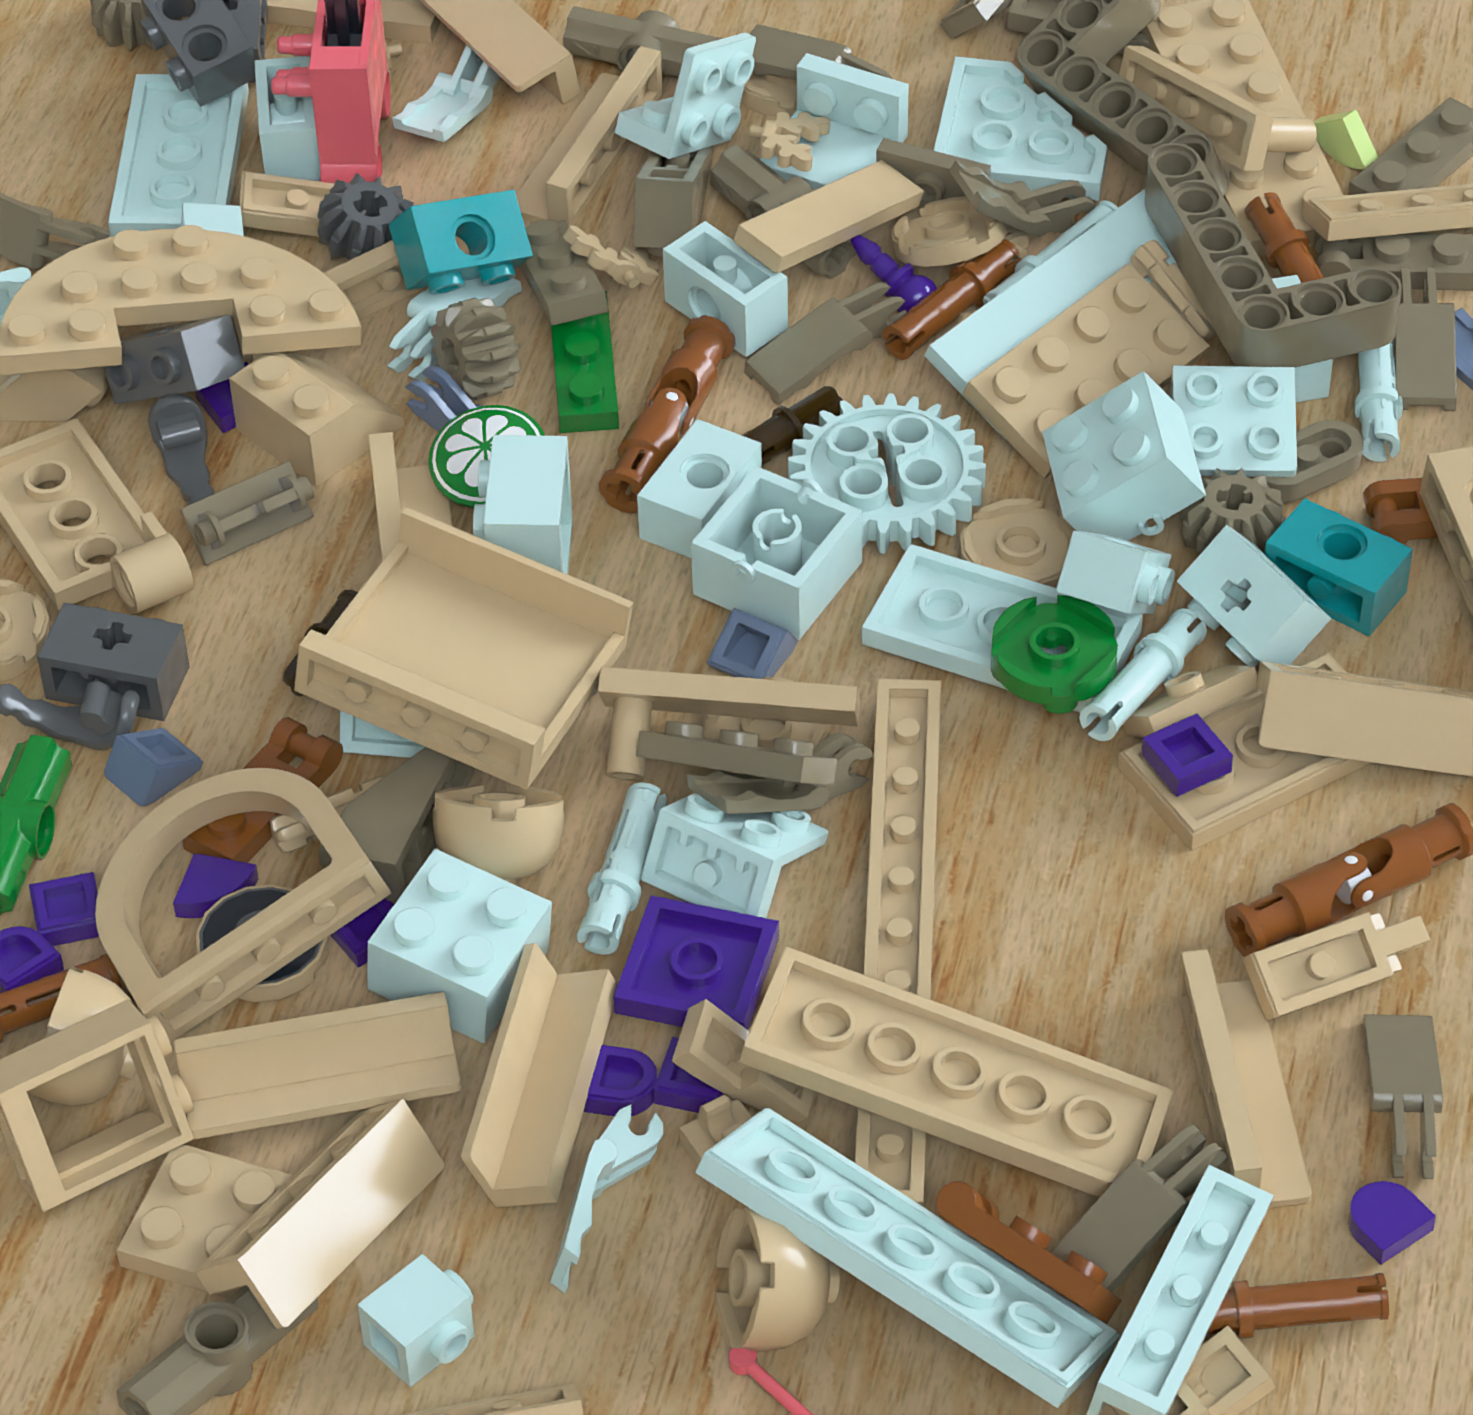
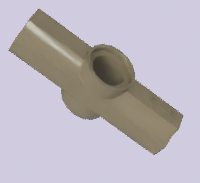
M574 6L567 17V25L563 35V47L572 55L617 64L622 72L640 46L661 51L662 75L679 78L684 53L688 48L723 38L682 30L674 19L660 11L648 10L641 13L636 19Z
M737 145L722 152L718 162L710 170V185L744 212L746 221L814 191L806 180L799 176H793L785 181L749 150H742ZM851 239L803 262L818 275L824 274L829 279H832L846 270L847 264L857 253L851 244Z
M247 1285L240 1288L225 1302L214 1301L202 1304L195 1308L186 1318L183 1328L184 1335L117 1389L119 1406L127 1415H191L213 1396L234 1394L244 1388L251 1379L253 1362L318 1309V1297L288 1327L277 1329Z

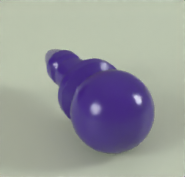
M861 235L851 238V244L859 259L865 265H869L870 270L881 281L887 282L891 287L884 296L902 297L905 300L897 309L899 313L904 310L908 312L932 291L937 289L935 283L928 277L914 275V267L910 263L899 269V264L887 253H883L882 248L877 243Z

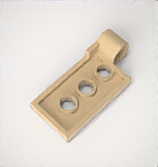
M78 418L0 449V524L57 610H61L64 602L75 604L115 587L130 611L137 614L193 590L192 573L177 540L170 533H166L152 511L143 513ZM46 481H53L59 484L51 489L36 488L39 484ZM75 517L85 521L78 526L69 527L61 525L64 521ZM98 555H103L110 559V561L103 564L87 563L90 558Z

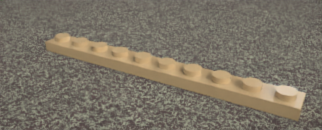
M877 679L864 975L931 1000L941 680ZM857 1107L855 1164L924 1207L926 1132Z

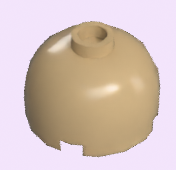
M484 785L443 789L435 793V807L433 808L435 842L440 851L517 886V878L537 874L550 863L558 849L564 827V799L557 792L532 787L525 790L518 786L505 785V792H484Z
M71 966L53 1008L44 1038L127 999L130 1002L131 1000L115 983L98 974ZM126 1044L27 1091V1094L51 1103L68 1106L93 1104L110 1093L117 1083L119 1076L132 1080L136 1068Z
M744 1207V1209L736 1208L730 1213L722 1231L716 1268L729 1269V1292H715L720 1331L726 1344L731 1348H746L749 1351L784 1349L810 1335L820 1323L827 1303L835 1302L840 1285L838 1265L804 1244L784 1225L759 1215L749 1207Z

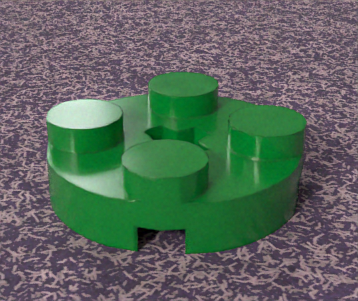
M1057 595V603L1036 605L1037 596L1023 599L1006 609L995 622L991 650L990 671L992 676L1016 696L1041 704L1049 712L1057 714L1071 712L1077 707L1079 701L1087 700L1101 692L1114 677L1118 644L1114 637L1115 627L1104 611L1085 600L1066 595ZM1062 645L1066 647V653L1051 655L1043 652L1041 647L1053 650Z

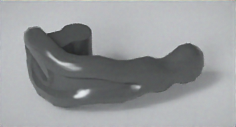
M168 394L159 398L151 407L148 416L151 435L154 443L162 453L167 476L179 487L184 500L188 502L186 506L214 494V489L210 486V472L205 463L207 446L205 418L198 403L187 395Z
M99 681L87 684L81 706L68 707L57 706L41 699H29L12 684L0 685V714L16 717L21 724L35 727L55 739L74 742L94 750L110 749L113 747L116 736L130 733L140 702V696L136 691L127 690L121 695L112 691L107 684Z

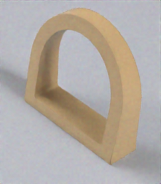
M247 768L218 774L181 790L153 809L135 826L118 847L103 875L96 900V927L106 953L142 1014L146 1018L155 1015L161 1022L171 1043L174 1039L179 1038L392 894V892L329 799L317 786L309 780L288 771L272 768ZM251 811H267L287 815L300 821L315 833L332 858L329 866L166 976L161 977L142 942L139 926L140 909L144 892L152 875L162 860L177 844L194 831L217 819Z

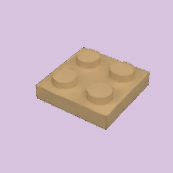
M184 1144L170 1150L116 1250L120 1267L207 1291L195 1274V1271L293 1175ZM242 1287L215 1294L229 1298Z

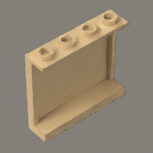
M405 507L401 512L398 542L328 633L323 635L311 629L299 644L294 691L528 790L597 690L601 666L612 667L626 648L634 602Z

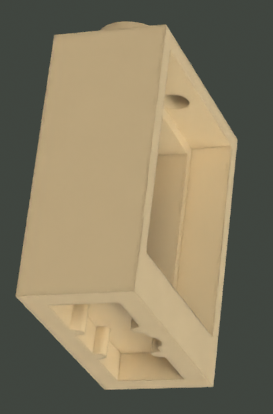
M128 999L0 1059V1132L23 1189L43 1212L194 1139L185 1114L194 1110L191 1097L179 1075L176 1073L170 1075L164 1056L172 1053V1047L166 1031L155 1015L146 1018ZM127 1044L150 1108L51 1155L27 1091Z

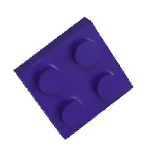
M651 895L613 996L614 1013L683 1027L688 1008L707 999L748 1030L779 940V921Z

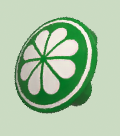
M502 405L476 407L457 415L438 432L429 451V471L435 486L444 496L457 504L474 508L475 504H484L486 497H479L478 490L480 460H490L493 435L545 436L540 425L525 412Z

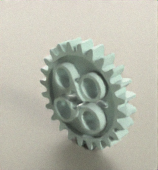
M889 393L884 405H876L869 395H863L861 408L855 409L851 404L843 400L840 401L839 416L822 410L819 412V426L805 423L803 426V439H794L792 443L793 456L788 457V479L799 484L804 479H812L820 485L823 494L863 510L862 548L868 540L876 541L879 552L885 554L890 542L898 541L905 552L909 545L912 544V539L917 537L929 546L935 545V530L938 529L945 534L953 536L956 534V520L970 522L972 519V506H980L982 503V488H985L986 464L983 463V446L975 445V431L973 429L960 431L961 417L958 414L942 420L940 404L937 403L923 411L919 410V397L913 396L905 406L897 405L894 394ZM877 439L882 441L886 452V467L882 458H878ZM888 479L891 486L895 487L897 507L891 504L888 494ZM807 487L805 494L810 496L813 490Z

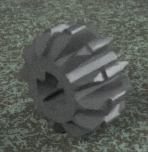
M358 173L355 174L350 183L336 180L334 186L330 189V193L325 194L324 199L319 204L317 218H319L317 231L319 243L329 246L331 260L344 257L351 260L393 240L389 223L410 206H413L414 202L403 199L401 186L389 188L383 186L381 175L374 182H366Z

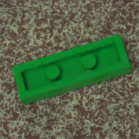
M605 290L606 300H607V306H608L607 290ZM609 310L606 313L552 325L551 334L560 433L619 429Z

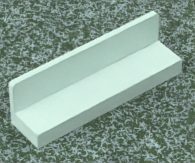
M1208 1165L1098 1381L1086 1415H1100L1106 1403L1130 1415H1167L1268 1211L1274 1195Z

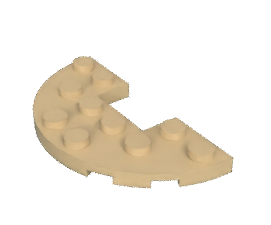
M184 225L177 229L146 231L128 229L117 233L115 236L89 243L62 255L37 271L23 284L8 305L0 325V375L122 365V346L117 326L203 320L230 315L234 319L242 355L361 345L362 327L355 309L341 289L322 271L284 249L253 238L227 232L205 230L196 225Z

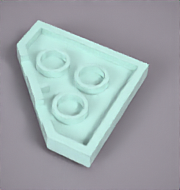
M955 56L934 151L991 165L990 178L1009 184L1024 181L1030 191L1068 180H1076L1086 190L1085 197L1099 201L1106 168L1107 146L1094 134L1086 137L1072 125V115L1046 92L1039 95L1036 94L1024 83V73L1011 62ZM1068 195V196H1066V198H1070V199H1075V198H1077V197H1074L1073 195Z

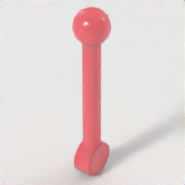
M732 1348L729 1351V1367L732 1372L737 1375L749 1374L790 1414L813 1415L757 1363L756 1351H749L746 1348Z

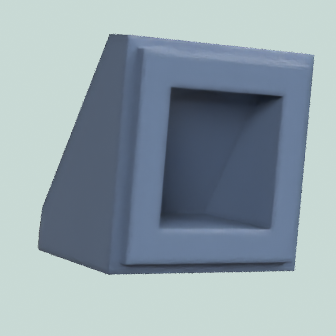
M733 608L706 664L734 677L755 679L773 677L792 654L798 640L783 628Z
M158 728L116 736L104 775L136 804L143 807L154 803L200 771L203 761L167 730Z

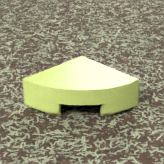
M1356 110L1322 116L1313 122L1316 127V139L1319 145L1340 164L1352 169L1364 170L1378 158Z

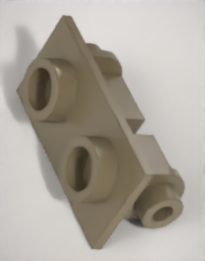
M287 461L181 508L180 511L204 565H207L314 517L307 500L314 498V491L307 477L303 475L297 478L290 461Z

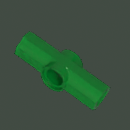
M30 735L27 741L17 743L0 783V915L13 910L33 859H44L53 841L56 819L55 806L71 770L72 762L70 752L61 748L50 737Z

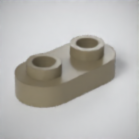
M1337 420L1320 421L1296 431V475L1293 477H1266L1269 488L1281 491L1283 502H1292L1353 475L1361 465L1363 451L1362 435L1352 425Z

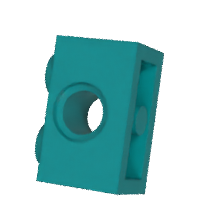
M514 189L410 206L389 223L407 291L429 287L430 294H443L461 288L466 280L478 278L481 279L484 286L499 284L516 276L515 269L533 256ZM455 236L466 243L469 255L458 247Z
M1304 498L1267 540L1265 555L1333 620L1370 636L1407 592L1413 549L1389 536L1382 535L1350 520L1336 511L1329 510Z

